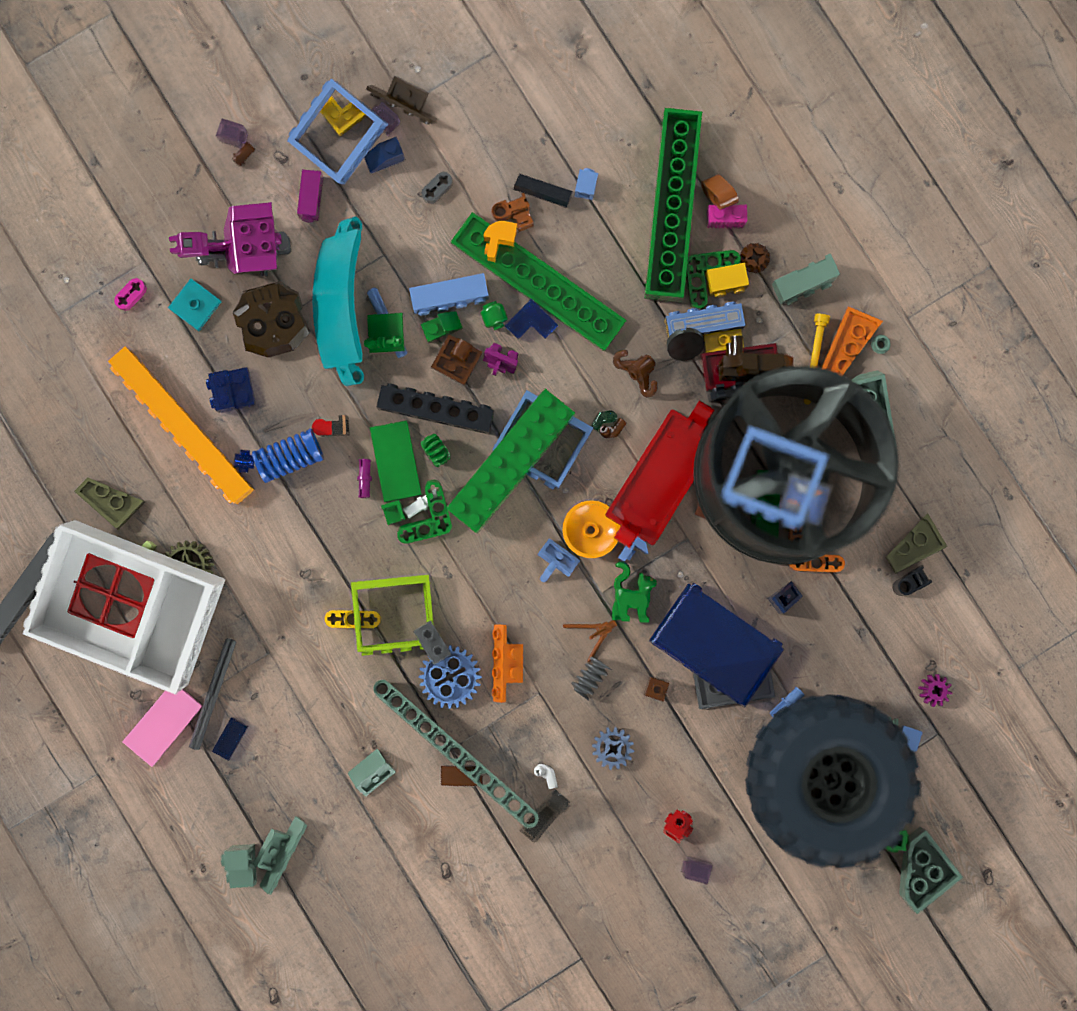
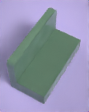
M376 749L351 769L348 775L355 788L366 797L396 771L384 759L382 753Z

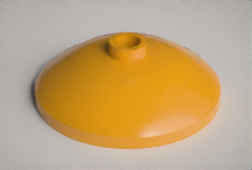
M584 501L575 505L567 513L563 522V537L567 546L575 554L584 558H599L608 554L616 546L618 541L614 539V536L620 525L605 516L609 509L608 505L599 501ZM588 527L594 528L593 534L588 533Z

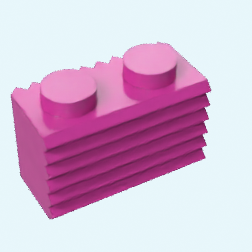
M709 205L706 211L707 228L711 227L713 229L715 227L720 229L722 227L724 229L726 227L728 229L733 227L735 229L737 227L739 229L741 227L743 229L747 223V205H732L722 210H719L715 205Z

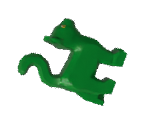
M617 562L615 566L621 568L623 573L618 575L614 581L615 601L612 607V620L630 622L628 609L636 608L639 621L649 623L650 618L646 613L650 604V592L657 585V580L639 573L637 580L638 590L623 588L622 582L628 579L631 570L626 562Z

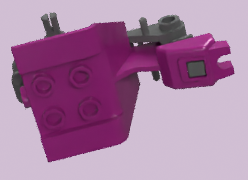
M271 202L229 207L224 226V240L216 239V231L212 232L213 239H208L207 233L180 232L169 237L171 243L177 242L175 248H170L171 254H178L180 258L196 257L198 265H209L211 261H215L216 268L219 267L218 261L226 260L227 268L234 274L260 271L261 278H264V276L268 277V270L277 269V255H287L291 252L290 238L285 232H278L275 229Z

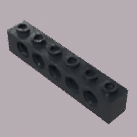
M387 383V386L381 385L376 406L378 410L489 435L494 416V410H491V406L480 404L479 407L473 406L472 402L461 400L460 403L453 401L454 398L448 396L438 398L435 397L434 393L430 392L420 394L416 393V389L408 387L402 390L398 389L397 385ZM398 395L404 397V401L401 404L394 403V399ZM415 400H422L423 404L420 408L416 409L412 406ZM433 404H440L441 410L434 413L431 411V407ZM458 408L460 413L458 416L452 417L449 415L450 410ZM471 412L478 413L479 417L476 421L468 419V415Z

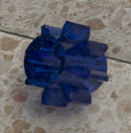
M241 449L240 454L235 453L234 468H239V472L248 473L249 469H254V459L250 455V450Z

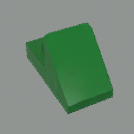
M456 311L439 313L437 318L421 324L428 343L463 329Z

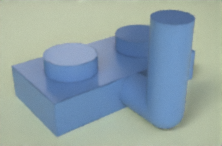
M549 538L537 554L550 563L541 575L540 580L546 582L556 568L569 577L580 560Z

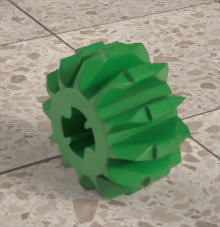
M436 434L428 435L421 441L423 451L434 466L444 465L451 459L448 449Z

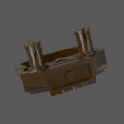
M281 281L242 292L240 300L233 310V316L237 327L242 329L245 351L269 358L294 351L310 334V329L301 313L303 305L299 292L291 289ZM272 302L269 310L261 304ZM287 315L289 321H283L282 316ZM255 323H260L262 327L256 329Z
M734 335L731 336V343H726V356H723L719 361V381H743L748 383L766 372L794 366L793 357L785 353H743L744 336Z

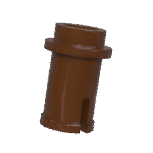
M246 142L236 154H233L232 160L238 166L245 165V161L255 151V148Z

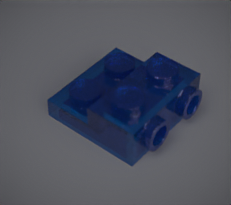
M248 367L208 374L209 379H206V386L208 390L212 391L213 396L209 398L210 405L218 413L256 405Z

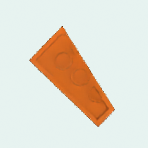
M848 306L822 368L843 375L883 321Z

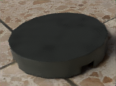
M686 328V330L682 331L681 329L676 330L669 336L666 342L669 356L679 361L695 358L702 352L705 344L702 333L694 328Z

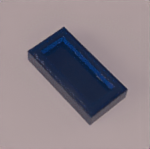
M231 717L212 752L229 761L249 726Z

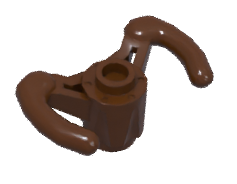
M619 350L613 357L614 366L617 369L626 370L633 380H637L640 393L644 397L654 396L658 389L656 380L651 381V388L649 389V374L656 365L654 359L649 355L640 356L637 360H621V357L628 355V351Z

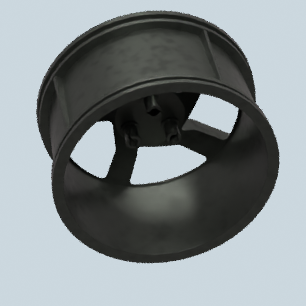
M790 366L766 372L746 383L711 420L696 450L693 470L694 487L704 517L717 535L732 548L758 561L773 564H797L817 559L830 552L851 545L867 534L879 522L886 512L896 489L899 455L896 438L887 416L866 390L851 379L831 370L811 366ZM791 396L808 399L817 405L808 418L782 435L775 419L760 401V398ZM736 416H740L749 427L828 455L817 486L826 488L829 475L832 472L862 482V490L857 508L841 532L826 537L824 535L822 514L818 524L809 522L810 508L808 507L805 520L802 522V539L800 541L782 539L766 533L751 523L740 512L738 504L732 506L725 502V499L722 498L726 487L722 471V449L727 431ZM835 417L851 435L857 447L860 460L846 457L818 438ZM761 444L769 472L735 481L731 491L750 499L764 494L786 495L791 478L811 484L818 465Z

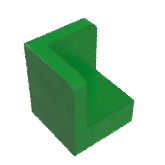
M400 500L381 505L388 525L407 520Z

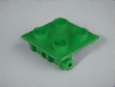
M403 313L367 315L368 338L364 340V346L369 349V353L405 351Z

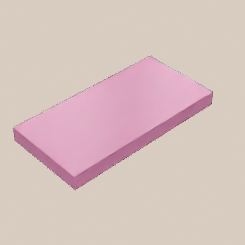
M184 689L177 694L165 690L123 740V743L153 767L202 709L203 705Z

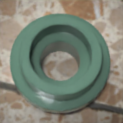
M877 335L871 342L873 351L878 354L886 353L891 346L889 338L885 335ZM882 342L883 348L878 347L877 343Z

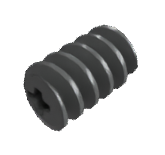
M594 657L589 658L593 664H585L588 669L587 671L581 669L583 677L576 676L578 683H571L574 687L573 690L588 701L587 694H594L591 688L598 689L599 687L596 681L603 682L600 675L607 676L608 673L605 669L611 670Z

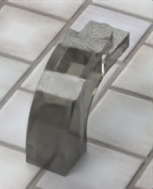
M556 789L553 790L535 810L539 817L536 826L533 828L522 826L519 831L533 843L537 842L552 822L568 809L570 801ZM532 814L525 823L533 824L535 822L534 815Z

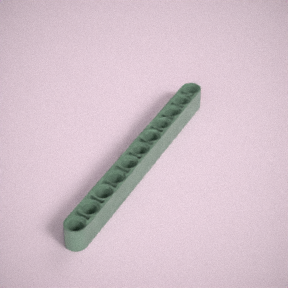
M378 680L374 684L373 690L377 698L526 828L536 826L539 817L535 810L386 680ZM381 685L388 687V691L385 694L378 693V688ZM401 698V706H392L393 699ZM411 710L417 712V716L413 720L406 718V714ZM424 723H429L432 726L428 733L421 731V726ZM438 736L446 738L444 745L438 746L435 743ZM459 749L461 751L460 757L457 759L451 758V750ZM469 761L474 762L476 765L475 770L472 772H468L464 768L465 764ZM486 774L490 777L491 780L487 785L479 782L481 775ZM498 787L505 790V795L502 798H497L494 795V790ZM513 800L520 803V808L517 811H512L509 808V803ZM531 813L534 815L535 822L533 824L525 823L524 816Z

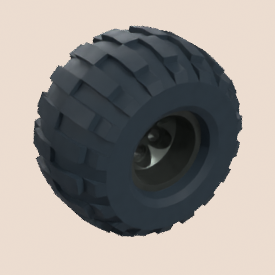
M826 694L823 696L805 697L798 699L796 703L788 707L784 706L773 714L774 718L766 726L763 725L756 735L757 740L753 750H749L746 762L748 774L745 779L746 794L750 799L751 811L766 835L793 858H798L809 865L820 868L826 866H834L836 869L855 867V863L861 861L869 863L882 857L880 851L887 846L894 848L903 838L900 832L906 823L912 825L917 811L913 809L915 798H921V781L916 778V769L920 768L915 752L910 750L907 744L909 742L908 737L902 729L895 725L889 719V716L877 707L871 706L862 700L842 695ZM829 755L830 762L823 765L822 757ZM844 761L849 763V768L846 771H842L840 767ZM813 767L815 769V775L809 778L810 771ZM825 776H830V777H832V779H831V781H830V780H827V781H826V780L824 779V777H825ZM847 781H852V789L846 791L844 787L845 783ZM818 787V796L812 797L811 790ZM837 794L838 801L831 804L830 796Z

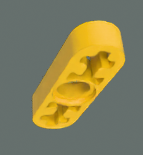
M331 610L325 615V623L331 628H355V625H351L348 622V616L354 614L353 611ZM359 611L360 623H362L361 613H364V618L371 617V614H374V617L377 618V622H374L373 625L369 621H363L364 626L361 625V628H376L380 625L381 616L378 612ZM333 613H335L336 617H343L342 613H345V625H342L343 621H335V625H333L332 621H329V617H332Z

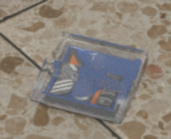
M790 474L779 510L798 517L811 480ZM821 483L817 484L803 522L820 527L831 486Z

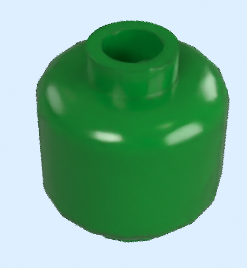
M493 301L482 306L483 310L480 312L486 328H493L495 331L504 327V322L508 320V316L502 303Z

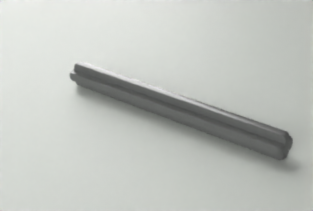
M225 639L189 744L191 749L199 750L236 645V641L233 639Z

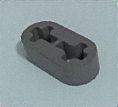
M438 173L422 189V197L426 203L433 204L437 202L452 187V177L449 173ZM441 178H443V179L448 178V179H447V183H448V184H444V183H443V184L440 185V183H441L440 179H441ZM436 188L434 197L429 196L427 198V191L432 192Z

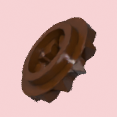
M750 243L741 251L740 262L745 263L748 272L759 273L768 267L770 252H768L766 246L759 243ZM753 251L756 255L761 256L758 259V264L755 260L750 259L753 256Z

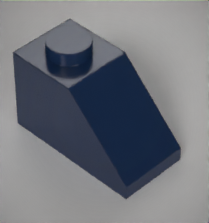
M397 136L378 143L364 157L370 174L405 161Z

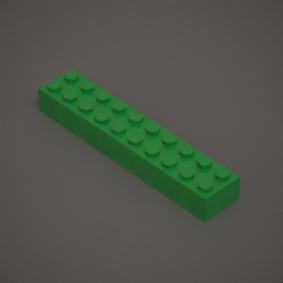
M664 108L644 299L682 303L684 299L702 111Z

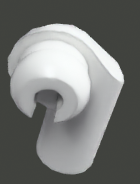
M539 764L534 768L536 776H541L547 780L549 789L558 787L555 772L552 768L544 764Z

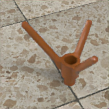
M615 620L602 624H563V628H595L597 632L589 637L592 640L600 635L589 658L594 657L607 634L612 632V629L617 626Z

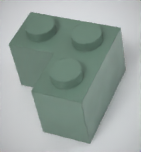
M255 844L232 845L221 855V865L224 866L226 881L230 883V888L254 887L257 884L256 866L253 864L256 859Z

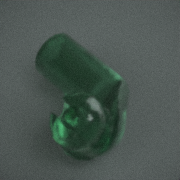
M612 410L599 412L591 427L595 431H599L603 423L615 422L618 416Z

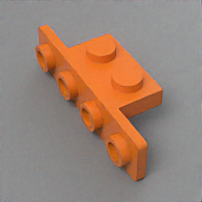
M495 624L492 633L494 639V649L492 651L494 659L492 696L494 702L505 703L506 683H523V644H507V625Z

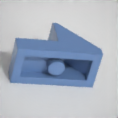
M637 537L631 548L624 547L618 559L623 562L626 559L630 561L636 552L633 550L634 547L648 554L646 542Z

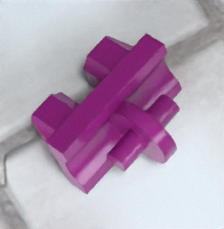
M493 343L490 348H486L483 361L488 363L487 367L494 369L492 375L496 376L498 371L503 374L506 371L512 374L515 373L518 364V352L509 350L507 356L501 354L502 347L497 343Z

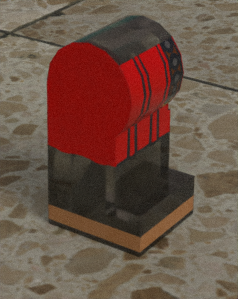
M339 415V421L316 419L312 424V431L321 437L349 436V417L347 415Z

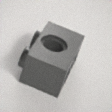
M431 621L413 631L433 665L451 655Z

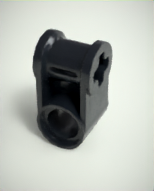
M921 565L893 583L892 589L898 596H907L932 583V580L928 579L923 570L924 566ZM902 582L907 585L905 592L900 588Z

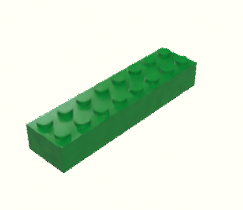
M545 388L446 509L478 534L575 417V412Z

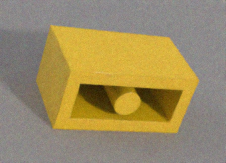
M745 263L709 269L705 274L709 295H715L716 298L726 296V293L734 292V294L743 293L749 286Z

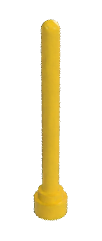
M815 314L814 317L817 328L810 362L811 367H818L824 328L827 327L830 321V316L826 314ZM804 399L806 405L811 403L810 400Z

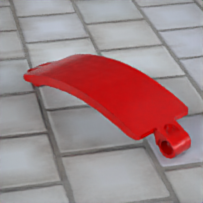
M699 400L688 418L673 409L670 410L605 514L607 518L620 525L614 539L628 548H631L637 537L652 546L656 544L694 481L693 470L696 450L705 431L704 428L715 412L712 407Z

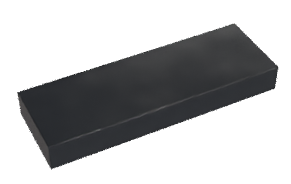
M519 174L513 189L566 208L573 193L571 190L523 174Z

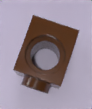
M649 676L643 695L664 702L669 683Z

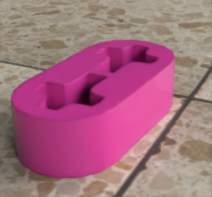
M138 278L130 280L115 296V305L123 311L130 310L146 293V284ZM135 284L140 285V291L135 290L133 286ZM122 298L128 302L126 305L120 301Z

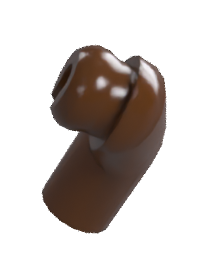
M619 418L614 426H601L599 432L603 438H616L627 422Z

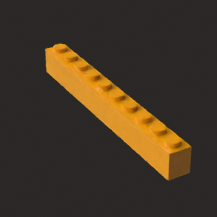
M123 347L108 361L112 365L111 371L117 377L120 375L124 379L122 383L127 389L135 391L137 394L135 398L142 405L145 403L149 407L147 411L153 418H159L162 422L160 426L167 433L170 431L174 435L173 441L179 447L183 446L187 450L185 454L190 460L198 462V469L204 475L208 474L212 478L210 480L212 485L216 489L221 488L224 492L223 497L229 503L233 502L238 505L255 490L129 348Z

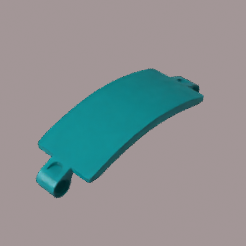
M357 216L342 220L338 225L335 236L322 241L316 262L312 293L314 329L323 367L325 369L336 368L344 386L361 384L364 380L363 371L354 365L355 363L362 362L363 357L354 304L355 269L363 227L361 220Z

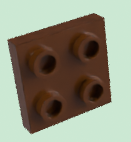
M449 334L431 368L465 386L483 352L474 348L470 343Z

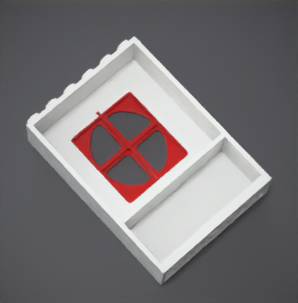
M76 520L59 525L54 532V543L48 550V561L44 564L41 571L43 573L42 579L38 582L35 589L37 592L29 607L31 610L30 614L23 624L25 628L23 634L173 694H177L188 686L226 579ZM100 565H113L116 567V572L109 589L88 582L85 579L87 572ZM124 571L130 572L140 583L144 594L142 602L118 593V587ZM81 588L89 589L106 597L100 618L92 616L83 605L80 596ZM115 600L137 608L139 611L136 618L124 624H110L107 621Z

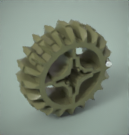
M185 540L184 544L177 542V548L170 546L172 553L165 552L166 556L176 559L179 554L184 552L181 562H187L188 564L196 565L193 567L211 574L214 573V571L209 570V567H213L214 563L208 562L213 559V556H206L209 550L204 549L202 551L203 544L197 546L196 541H192L190 544L188 540ZM190 550L200 557L201 563L194 562L192 555H190Z

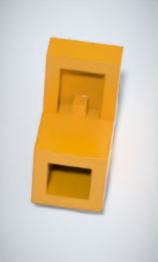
M497 221L485 230L483 235L484 241L490 242L486 243L484 252L487 255L488 261L495 262L499 244L514 247L517 223Z

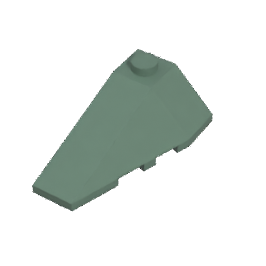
M877 370L860 374L853 378L852 381L866 390L880 405L894 432L885 374Z

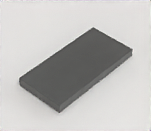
M769 659L692 671L699 709L776 697Z

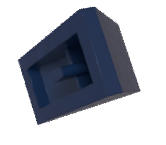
M791 581L767 599L778 614H784L803 596Z

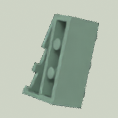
M831 253L826 255L824 260L817 263L811 262L808 264L809 266L795 270L776 279L772 283L781 305L785 303L787 305L793 304L798 301L797 298L803 295L807 298L815 294V290L819 288L825 290L833 286L832 283L840 273Z

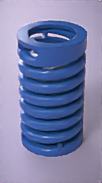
M311 428L306 432H301L300 436L295 434L294 440L292 437H288L287 442L282 439L280 444L275 442L273 447L272 445H267L266 449L260 448L257 451H252L256 468L265 483L272 481L274 478H280L281 475L285 476L287 472L293 473L294 470L298 471L301 467H307L308 464L313 465L324 460L319 442Z

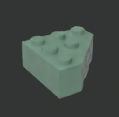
M918 827L908 836L906 851H903L899 895L913 912L919 914L963 878L929 833L921 827Z

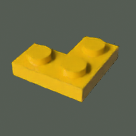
M332 96L320 111L340 137L367 116L351 102L344 108H341Z

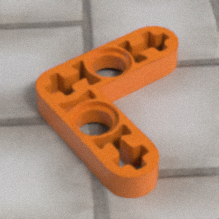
M789 527L788 540L802 539L800 534L793 535V532H797V527L795 529ZM823 555L819 557L822 564L818 569L811 565L812 560L803 562L798 565V568L796 564H788V566L794 571L835 573L844 569L845 561L839 555ZM835 558L837 562H840V566H837L836 569H834L833 565H827V569H824L826 562H833Z

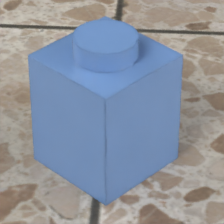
M589 168L579 170L575 197L593 200L598 173Z

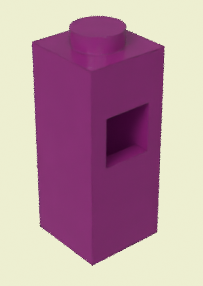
M302 169L297 215L304 222L312 223L313 220L319 221L324 178L321 171Z

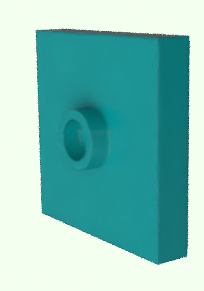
M190 278L168 309L200 331L222 301Z

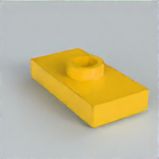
M741 329L703 335L705 352L726 350V343H731V336L742 335Z

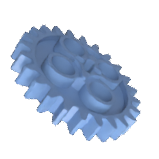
M449 645L448 649L451 655L437 664L433 665L431 660H423L426 668L419 669L424 672V675H420L418 678L424 679V682L419 685L426 687L422 693L429 692L428 700L433 697L435 698L434 705L440 701L441 708H443L445 703H448V708L451 709L452 703H455V706L458 708L460 701L464 705L467 704L466 697L470 700L473 699L470 693L477 694L478 691L474 687L481 684L476 682V679H480L482 676L476 675V672L481 670V668L474 667L478 661H471L473 654L467 657L466 649L461 653L459 652V646L453 651L452 646ZM451 658H456L459 661L457 669L449 667V660ZM463 667L465 668V671L453 677V682L448 680L439 686H435V683L447 677V672L452 674ZM434 668L441 669V678L436 679L432 676ZM465 675L468 677L469 682L466 686L459 684V676ZM443 685L451 687L452 692L450 695L447 696L442 693L441 688Z

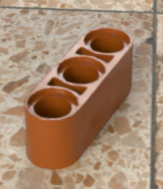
M720 174L701 181V187L705 196L719 210L739 202L738 195L733 186Z

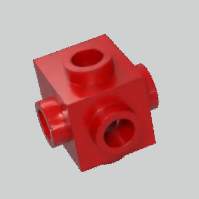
M676 810L674 814L670 813L665 820L667 824L663 828V833L680 844L684 837L688 838L694 829L692 827V817L683 810L681 812Z

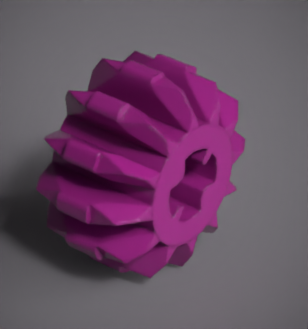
M929 674L927 675L928 681L925 679L921 680L924 686H918L919 690H923L919 697H925L923 701L925 704L930 702V706L935 707L936 704L943 706V701L949 702L947 694L952 695L953 693L947 690L952 685L950 683L945 684L947 681L946 677L940 679V674H935L934 677ZM933 687H938L937 694L932 693V689L935 690Z

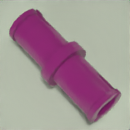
M359 459V476H357V481H359L358 498H370V481H372V476H370L371 459Z

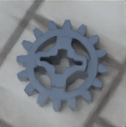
M607 727L606 733L599 731L601 737L595 736L594 739L597 741V744H592V747L596 748L592 752L593 755H598L596 762L603 761L601 765L603 768L608 764L609 770H612L613 765L620 769L619 764L621 763L626 766L625 760L632 759L629 753H634V750L630 748L634 743L632 741L628 742L630 735L624 736L623 729L617 732V727H614L613 731H610ZM615 735L619 736L620 738L617 740H612L608 736ZM604 741L605 749L600 752L601 742ZM610 744H612V745H616V744H617V745H618V746L616 747L617 752H615V753H614L613 751L608 752V751L610 750L609 745H610ZM624 744H625V745H626V751H625V754H624V756H623V755L621 754V748H622V747L624 746ZM616 757L617 761H609L606 758Z

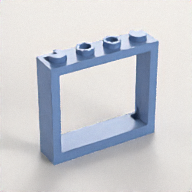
M330 79V81L325 82L320 95L312 100L310 109L302 114L297 127L290 131V137L287 141L337 183L344 185L388 126V123L340 83ZM335 90L374 121L337 173L299 142Z
M526 390L494 445L493 451L516 424L527 403L532 404L538 397L537 395ZM575 417L568 425L582 432L583 436L558 479L555 480L534 467L527 474L535 480L538 478L544 480V485L553 490L555 487L560 488L593 430V427Z
M749 427L722 498L732 506L737 504L744 506V510L753 514L759 512L764 514V518L776 521L777 519L783 521V525L786 527L800 528L828 455ZM751 440L818 465L798 517L731 491Z

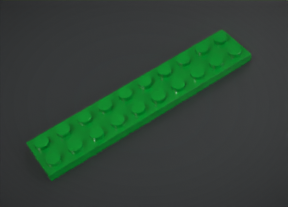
M472 212L450 243L605 352L627 320L516 242L514 247L499 244L495 262L488 261L487 255L484 252L486 243L490 242L484 241L483 235L491 224Z

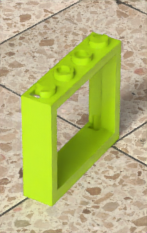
M429 575L351 582L357 652H361L362 656L373 655V651L381 650V654L393 653L392 649L400 648L401 652L412 651L413 646H420V650L423 649L418 640L363 646L357 590L423 584L426 623L431 621L434 625Z

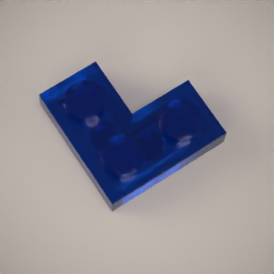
M530 299L510 319L505 327L519 339L532 326L546 339L558 324L535 301Z

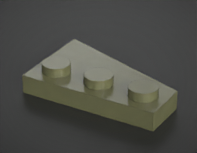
M88 477L74 491L117 530L145 503L139 498L132 497L127 493L120 492Z
M927 513L888 554L886 559L894 573L897 574L945 549L947 545Z

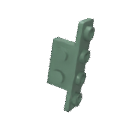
M295 816L287 833L271 828L253 863L257 868L267 870L260 883V887L269 895L276 888L307 827V824L297 816Z

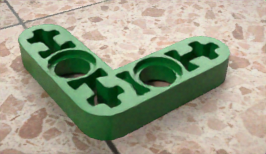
M727 250L693 254L688 257L686 276L692 308L701 310L708 302L704 272H707L709 269L739 264L741 257L737 251ZM730 255L736 258L733 264L730 261H724L723 265H721V256H723V260L728 259ZM715 257L718 260V265L710 266L708 259ZM692 260H695V262L699 264L696 266V273L690 275V273H693L694 269L693 265L689 264L692 262ZM695 277L699 278L702 285L694 287L691 284V280ZM703 290V292L699 293V297L704 301L701 305H698L697 302H694L697 298L696 292Z
M429 480L425 485V493L432 518L400 526L397 531V538L401 543H412L450 532L452 528L449 511L446 509L447 503L442 485L438 480ZM431 485H434L436 488L439 487L436 489L437 498H434L431 490L429 491ZM440 502L444 505L442 511L437 512L433 509V505ZM443 515L444 523H448L445 529L438 526L440 525L439 516ZM427 525L430 531L427 534H422L419 531L420 526ZM414 527H416L417 536H414V533H410L413 532ZM404 530L410 533L408 538L402 535Z

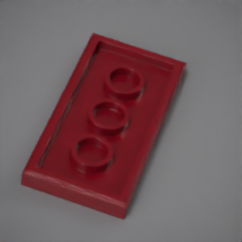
M777 344L743 347V353L778 354ZM726 350L701 353L706 391H712V389L716 388L717 384H724V389L735 385V381H719V361L723 356H726Z

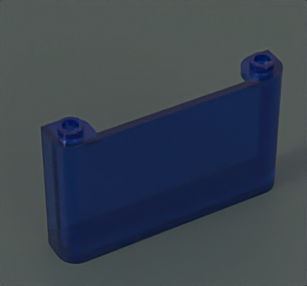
M695 583L686 585L648 640V642L743 708H746L784 651L782 648L783 644L779 640L768 638L704 594L702 588Z

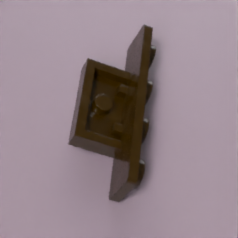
M397 76L393 77L388 92L374 85L366 87V90L371 92L370 95L372 97L385 99L388 105L404 109L403 112L405 114L419 117V121L424 124L430 125V123H436L438 120L436 117L422 111L429 93Z

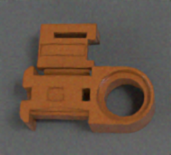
M521 193L522 197L508 203L506 200L494 204L492 207L494 220L506 221L511 219L513 214V220L516 219L518 223V232L533 227L534 223L529 213L530 205L524 193ZM498 208H503L506 213L503 216H497L495 211Z

